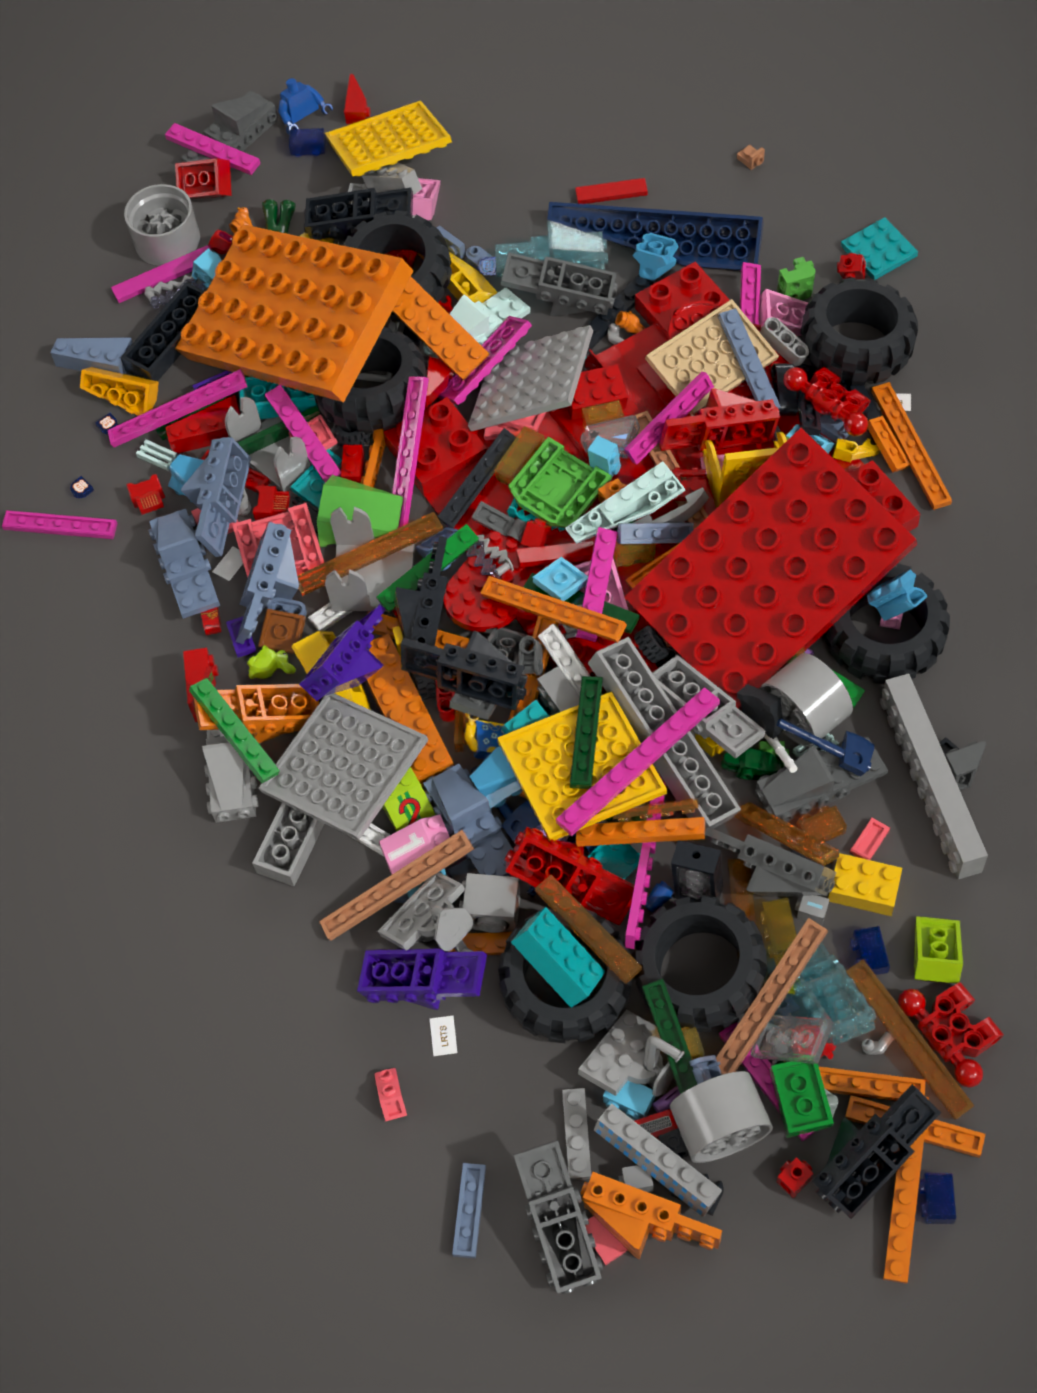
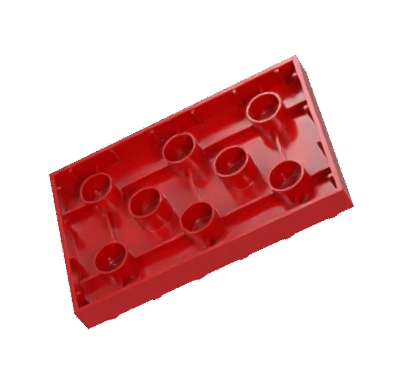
M800 428L624 598L688 664L734 699L736 707L742 711L741 702L737 697L738 691L747 684L760 689L761 685L798 655L804 653L917 546V539L810 435Z

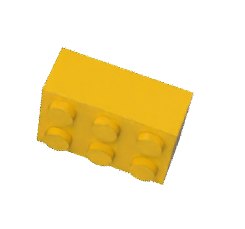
M838 853L834 870L837 872L834 878L835 885L829 893V902L892 916L902 868Z

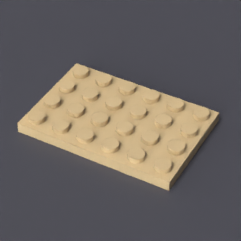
M732 299L646 355L645 360L675 396L701 371L708 374L714 388L726 392L731 391L746 381L718 319L719 313L737 309L763 368L779 357ZM710 392L689 412L691 416H694L700 409L706 407Z

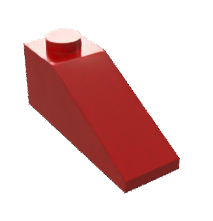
M350 74L344 109L346 124L365 120L371 115V109L367 106L366 98L354 74Z
M429 357L426 373L429 381L425 409L447 388L449 379H453L454 372L440 358Z

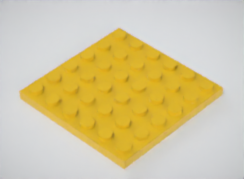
M421 100L325 133L327 141L352 176H362L365 172L376 171L382 166L394 165L400 160L411 159L414 155L425 154L434 148H443L447 144L452 143L451 136Z
M612 691L601 695L592 786L641 744ZM579 705L497 738L549 842L551 839L555 841L569 835L556 823V818L589 790L570 788ZM653 764L579 830L667 794V789Z

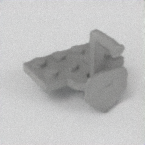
M440 872L430 877L378 930L381 937L406 951L421 936H434L436 943L444 951H450L455 948L457 952H474L467 948L462 940L470 932L473 926V919L466 909L454 908L452 905L466 889L461 883Z
M626 1009L580 1066L578 1075L614 1096L619 1093L627 1081L635 1084L648 1083L653 1088L652 1095L656 1097L666 1093L674 1077L669 1062L666 1066H663L660 1051L674 1058L676 1063L683 1056L684 1051L681 1052L676 1047L663 1041L655 1025Z

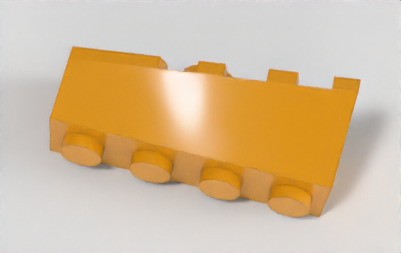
M94 367L81 370V389L99 398H104L110 401L109 403L115 406L118 405L131 414L142 415L152 410L156 403L158 381Z

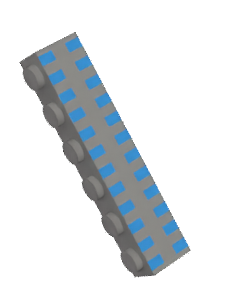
M612 1103L598 1119L594 1128L595 1132L703 1217L722 1192L719 1187Z

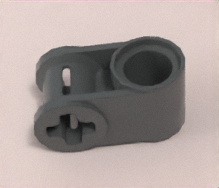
M525 636L519 643L518 664L525 666V675L536 674L540 676L543 673V645L532 636ZM534 643L533 649L529 651V646Z

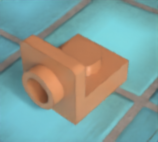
M748 145L737 153V159L752 170L763 163L765 149L761 147L756 150L751 145Z

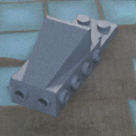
M232 437L212 440L208 457L181 489L201 510L195 537L215 557L222 556L229 524L237 522L251 457Z
M183 509L149 521L151 529H148L152 540H156L153 546L156 554L161 556L158 560L161 569H166V573H163L167 585L171 583L182 618L184 619L220 606L208 570H211L208 558H203L206 555L203 544L199 545V540L195 537L196 530H193V526H196L193 516H188L187 510Z
M269 522L261 536L239 604L247 607L236 642L244 644L246 639L251 638L258 623L256 621L258 615H260L265 606L269 607L273 598L279 597L292 600L299 588L290 539L292 530L288 529L285 525Z
M460 764L449 766L437 776L429 777L423 783L424 792L429 802L432 803L435 814L441 815L449 835L453 836L463 830L474 848L465 857L472 860L480 874L509 876L510 874L505 872L506 861L504 859L510 849L513 850V848L501 831L502 823L497 816L494 818L492 815V808L489 806L488 799L471 783L468 770L466 768L463 770Z

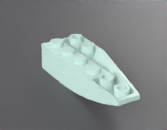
M662 461L565 529L577 544L596 536L598 527L611 530L618 527V523H629L655 512L684 492L685 488Z

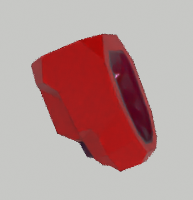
M217 230L211 237L208 247L221 255L226 254L233 244V237L225 231Z

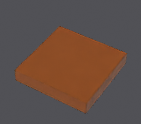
M267 609L258 647L262 648L266 645L274 651L284 650L288 654L296 655L291 646L301 640L306 617Z

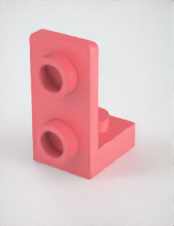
M396 1068L375 1073L379 1100L385 1121L407 1116Z

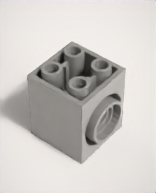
M467 873L466 881L462 882L466 890L462 893L464 894L463 901L460 900L459 908L466 909L472 917L473 926L471 930L489 933L513 932L517 928L521 898L519 878Z

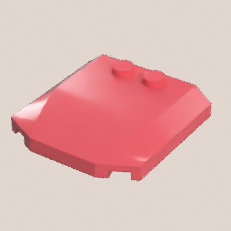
M307 503L288 508L289 512L254 522L248 519L232 524L247 578L261 536L269 522L285 525L288 529L292 530L290 539L298 582L309 579L325 565Z

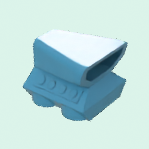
M654 233L643 235L642 242L636 245V251L632 255L640 263V277L656 280L676 265V259L673 255L679 246L675 239Z
M178 455L169 467L172 476L168 487L174 489L178 495H185L181 491L183 485L204 460Z
M907 570L874 588L867 594L868 603L876 607L882 619L886 621L915 608L927 598V594L922 589L913 587L916 574L911 570Z
M500 746L470 775L479 792L488 799L490 808L502 806L508 796H517L523 791Z

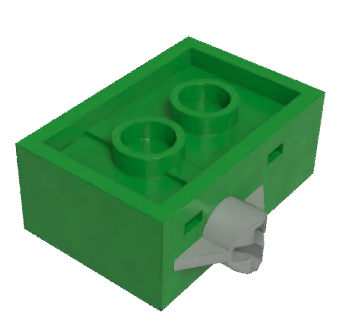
M816 1056L771 1066L769 1072L786 1137L831 1128L834 1124L833 1115L838 1105V1098L824 1088Z

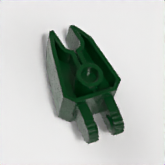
M749 748L737 758H734L728 752L725 753L720 765L724 770L736 772V777L739 779L759 780L765 775L771 776L777 773L781 767V759L770 752Z

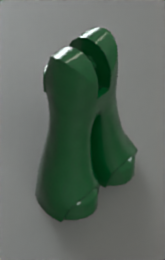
M272 199L262 202L266 229L288 234L296 203L290 200L280 202V220L277 225L278 203Z

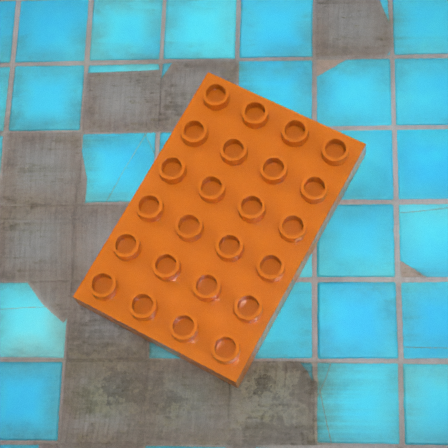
M243 224L241 229L234 234L233 244L224 260L217 265L216 275L209 288L200 296L198 308L192 319L183 327L181 339L175 349L191 361L231 372L241 369L244 375L344 402L413 273L412 268L399 257Z

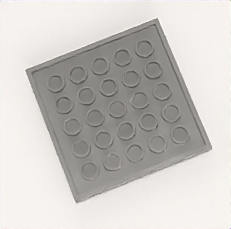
M591 326L578 327L574 330L563 331L539 340L528 341L521 345H515L512 350L508 351L503 356V360L491 369V373L488 376L484 377L468 424L470 430L475 431L571 406L593 334Z
M333 693L323 698L278 760L276 766L280 770L279 774L262 783L259 790L332 828L360 840L426 745L428 738L422 733Z

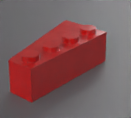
M233 395L167 426L166 431L172 451L179 454L211 446L214 439L229 437L225 427V417L230 406L234 408L238 415L241 414L236 396Z

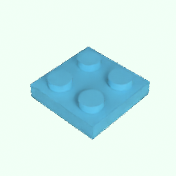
M560 557L533 576V583L553 598L565 601L586 586L588 576Z

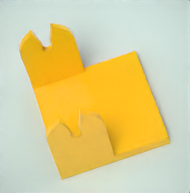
M776 432L778 441H774V448L725 454L722 471L713 442L705 440L706 449H703V458L716 508L787 441L783 432Z

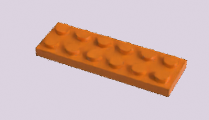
M412 277L409 278L392 312L464 381L489 356V352Z

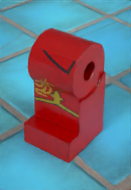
M219 606L201 612L206 636L221 633Z

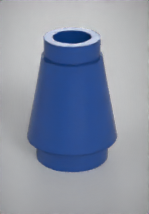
M661 881L659 884L656 883L647 897V902L644 906L653 913L654 910L672 898L671 895L674 891L664 881Z

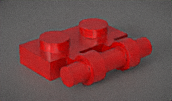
M674 467V469H670L685 488L684 492L671 501H687L686 495L702 487L706 492V480H698V477H706V469H698V467H692V469ZM680 477H692V480H680Z

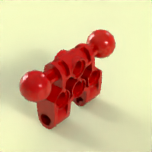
M793 367L786 371L783 381L788 390H801L804 392V398L812 402L817 412L830 415L835 421L838 419L843 421L845 431L849 435L860 436L866 432L868 419L862 413L868 407L870 399L856 389L847 391L838 384L841 378L826 367L815 372L810 382L807 381L806 372L799 367Z
M961 982L950 987L935 998L931 1014L925 1009V997L919 990L911 988L904 990L898 997L900 1011L904 1015L915 1017L918 1020L917 1028L924 1034L929 1046L936 1050L945 1062L951 1061L955 1066V1078L960 1085L968 1088L979 1085L983 1079L981 1065L975 1060L966 1059L964 1056L977 1057L997 1043L1004 1036L1003 1032L990 1017L985 1018L976 1025L970 1024L968 1017L961 1012L972 1005L975 999ZM938 1006H944L948 1011H942ZM953 1023L961 1025L962 1029L955 1028ZM935 1035H941L945 1040H938ZM967 1041H973L976 1047L970 1046Z

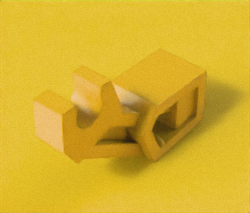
M838 438L834 447L833 458L851 462L856 459L876 456L880 450L877 444L872 445L870 443L871 439L869 438L860 446L856 442Z

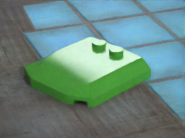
M548 436L509 484V490L521 508L546 521L550 526L566 528L585 514L598 497V489L607 482H610L612 475L597 466L594 468L565 451L562 444Z

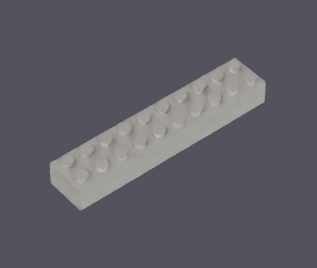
M629 637L597 651L588 662L595 675L603 677L602 686L607 693L612 691L641 743L677 712ZM690 731L653 763L688 818H705V830L707 826L714 829L731 820L741 810Z
M910 674L885 680L884 689H882L883 695L880 699L881 707L887 711L889 726L895 730V740L903 749L902 756L905 763H909L911 778L917 782L919 797L924 799L927 816L931 817L934 822L933 830L942 841L941 849L950 860L949 868L951 872L956 874L957 879L982 873L988 854Z

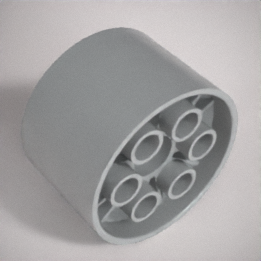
M167 184L152 185L138 191L128 201L124 212L125 221L135 250L142 260L152 265L161 266L197 249L200 243V231L191 200L182 189Z
M807 653L798 655L760 687L761 690L781 698L783 720L791 722V724L811 732V734L819 738L825 737L853 712L851 698L841 680L824 662ZM782 731L791 740L803 747L810 748L814 746V744L806 742L804 739L788 731Z
M745 1071L732 1072L704 1081L680 1094L670 1104L673 1117L690 1158L694 1163L718 1160L744 1150L762 1140L773 1129L750 1074Z

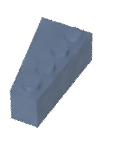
M57 338L50 353L55 365L58 367L77 371L94 367L126 374L127 371H125L120 357L133 342L131 338Z

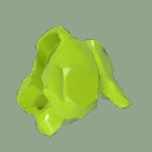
M266 645L262 647V650L255 657H251L247 662L250 667L248 670L250 679L271 677L278 668H281L287 674H294L296 668L288 663L289 657L284 650L276 653Z

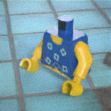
M465 713L466 718L469 719L466 723L465 740L470 750L473 751L474 757L485 760L500 746L497 738L505 735L500 729L504 724L478 720L479 717L474 716L471 718L470 714Z

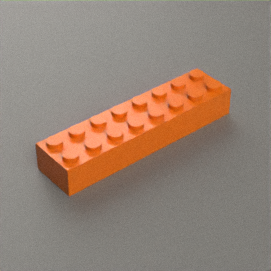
M388 633L370 642L372 647L369 651L383 664V667L365 682L382 716L427 736L428 742L410 766L421 786L424 787L423 783L429 777L441 774L446 768L454 766L409 673L401 670V657Z

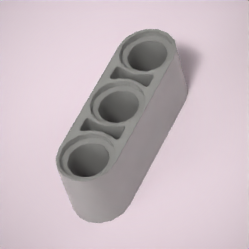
M770 317L765 321L760 334L786 361L794 366H800L809 353L807 345L777 318Z

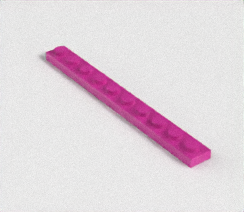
M704 687L557 817L556 823L570 836L574 835L720 704V699Z
M659 774V776H660L662 782L664 783L665 787L667 788L666 783L664 782L663 778H662L661 775ZM665 795L650 801L647 820H661L662 808H659L660 804L664 805ZM656 842L642 843L626 930L625 948L634 949L635 941H640L641 928L638 927V924L643 923L644 910L641 907L646 905L647 892H644V890L649 888L651 875H647L648 870L652 871L654 858H650L651 853L655 854Z

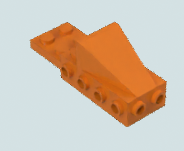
M299 684L236 685L235 690H217L258 743L285 733L300 731L319 705V700L316 701ZM194 698L199 730H219Z
M592 1172L589 1182L585 1181L583 1184L581 1200L584 1203V1209L589 1210L637 1259L641 1257L649 1233L653 1234L652 1238L661 1242L671 1241L673 1234L676 1233L678 1234L677 1237L684 1241L690 1242L692 1239L700 1242L699 1245L705 1249L719 1248L722 1230L680 1215L681 1205L595 1172Z

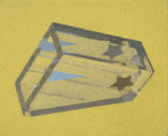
M634 415L587 425L580 441L585 452L588 453V448L598 435L618 445L619 457L628 458L624 448L637 436L640 425Z

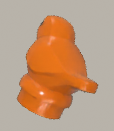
M246 207L237 208L238 212L235 215V219L229 224L234 234L241 229L243 224L253 226Z
M620 311L616 316L615 324L620 328H624L628 333L636 334L645 329L640 323L639 318L631 311Z

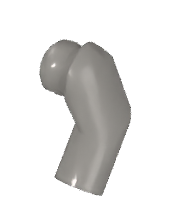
M613 323L609 326L607 335L609 342L617 345L624 341V339L619 337V326Z
M885 1032L879 1041L865 1039L862 1042L863 1051L868 1055L883 1054L894 1040V1037L890 1033Z

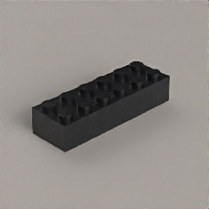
M187 282L180 288L120 357L125 371L136 377L159 381L181 355L175 349L181 339V331L192 319L198 308V300L205 292L204 290Z

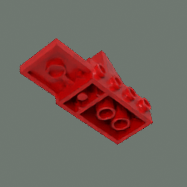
M713 388L710 391L706 407L700 409L698 416L665 420L659 447L663 451L698 446L701 452L703 449H706L705 440H711L715 449L771 442L780 419L779 409L775 406L773 399L755 401Z
M526 827L523 833H518L514 842L516 846L513 850L510 849L505 856V872L527 882L533 887L547 892L553 897L565 901L571 906L578 909L584 907L620 926L631 908L634 884L603 869L597 859L584 856V846L577 847L576 843L559 841L558 839L555 841L551 839L549 842L548 838L536 828Z

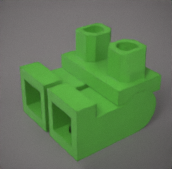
M804 257L793 260V271L788 272L787 268L779 270L777 292L799 300H805L812 296L816 271L812 260L806 262Z

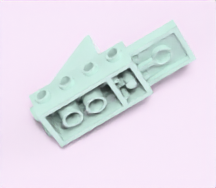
M504 288L483 303L480 301L474 303L466 295H463L450 315L482 345L508 316L522 319L530 313V307L508 288ZM424 343V353L429 357L439 358Z

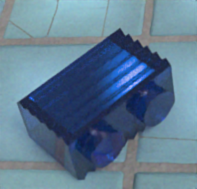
M324 128L290 129L289 150L291 155L299 157L302 155L318 156L319 154H325L326 137Z
M880 926L854 930L853 936L850 938V946L852 951H856L858 957L855 958L857 971H861L862 977L888 973L890 964Z
M924 1173L922 1180H919V1193L924 1194V1203L920 1204L921 1217H925L926 1224H954L957 1216L953 1173Z

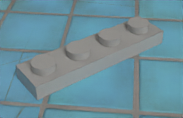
M585 1088L562 1090L568 1174L571 1181L590 1179L591 1162Z

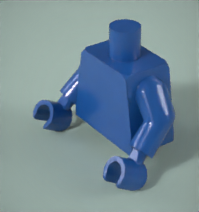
M294 78L286 81L287 89L280 93L281 100L278 113L283 123L287 125L286 133L289 135L293 134L291 127L295 133L299 131L298 126L294 123L318 110L319 105L321 106V112L325 115L328 114L325 111V106L331 111L333 110L331 104L324 103L323 97L317 90L310 85L296 82Z

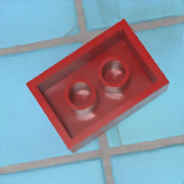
M618 364L581 372L572 405L567 406L571 420L626 408L628 395Z

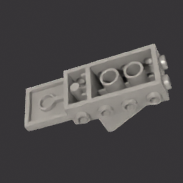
M678 655L652 673L677 711L704 687L720 699V704L690 730L694 738L695 733L701 735L704 739L710 737L734 758H737L765 736L766 731L736 707L734 699Z
M207 730L206 746H202L207 762V765L204 766L205 775L209 777V783H206V792L208 796L210 795V802H207L208 813L212 814L216 823L257 817L256 807H259V803L254 789H257L256 777L253 776V772L220 730Z

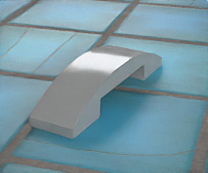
M702 487L686 495L685 498L688 503L655 520L649 514L633 523L685 522L702 508L709 497Z

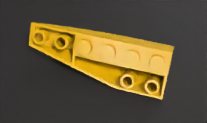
M449 252L452 261L450 265L452 274L447 288L458 301L463 295H466L474 303L477 301L483 303L498 293L478 270ZM417 253L424 260L425 257Z
M318 631L291 646L306 673L311 670L336 638L333 632ZM362 684L334 693L371 710Z

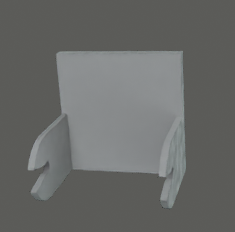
M249 397L240 398V410L242 411L240 415L230 406L225 417V427L228 436L232 437L236 442L282 422L280 417L268 418L261 423L256 404ZM288 436L249 455L251 457L250 466L257 472L267 476L270 483L280 491H288L295 481L312 465L307 457L305 443L299 437ZM338 444L332 446L329 450L334 452L339 447Z
M339 507L332 512L330 520L337 545L335 570L330 572L325 579L332 611H372L380 604L376 596L414 566V540L375 541L370 517L365 511L354 507L352 520H347L346 514Z

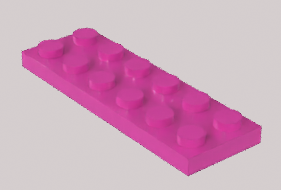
M508 316L481 345L489 352V356L464 381L454 374L453 379H449L447 388L438 398L443 400L448 397L456 405L464 402L466 396L478 387L479 382L491 373V369L503 360V356L515 347L516 342L521 337L527 334L528 329L532 326L531 323L525 319Z

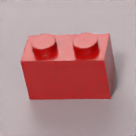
M343 445L341 477L361 483L365 466L363 446Z

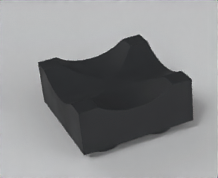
M749 684L737 692L742 712L762 727L768 737L774 739L784 731V729L776 726L780 718L783 719L780 697Z

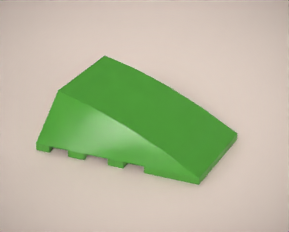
M332 475L323 485L317 517L320 548L336 544L330 520L332 512L339 507L346 514L347 520H352L354 507L365 511L370 517L374 538L397 534L403 497Z

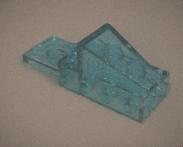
M547 221L548 236L530 237L531 242L495 244L497 277L503 276L508 252L539 260H544L545 256L602 270H605V264H608V253H604V250H607V241L603 239L602 231L586 233L553 221Z
M821 942L793 984V988L797 996H802L810 1023L821 1027L824 1037L826 1039L829 1038L833 1045L836 1046L874 1030L876 1014L872 1006H869L863 993L857 989L854 980L848 976L844 966L838 962L834 954L830 955ZM792 943L776 949L780 960Z

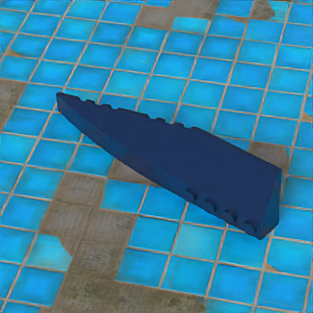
M549 202L547 217L548 221L635 250L636 245L642 242V237L645 234L654 233L675 239L679 246L673 255L677 264L688 266L696 261L701 268L741 270L743 262L758 264L764 220L761 216Z

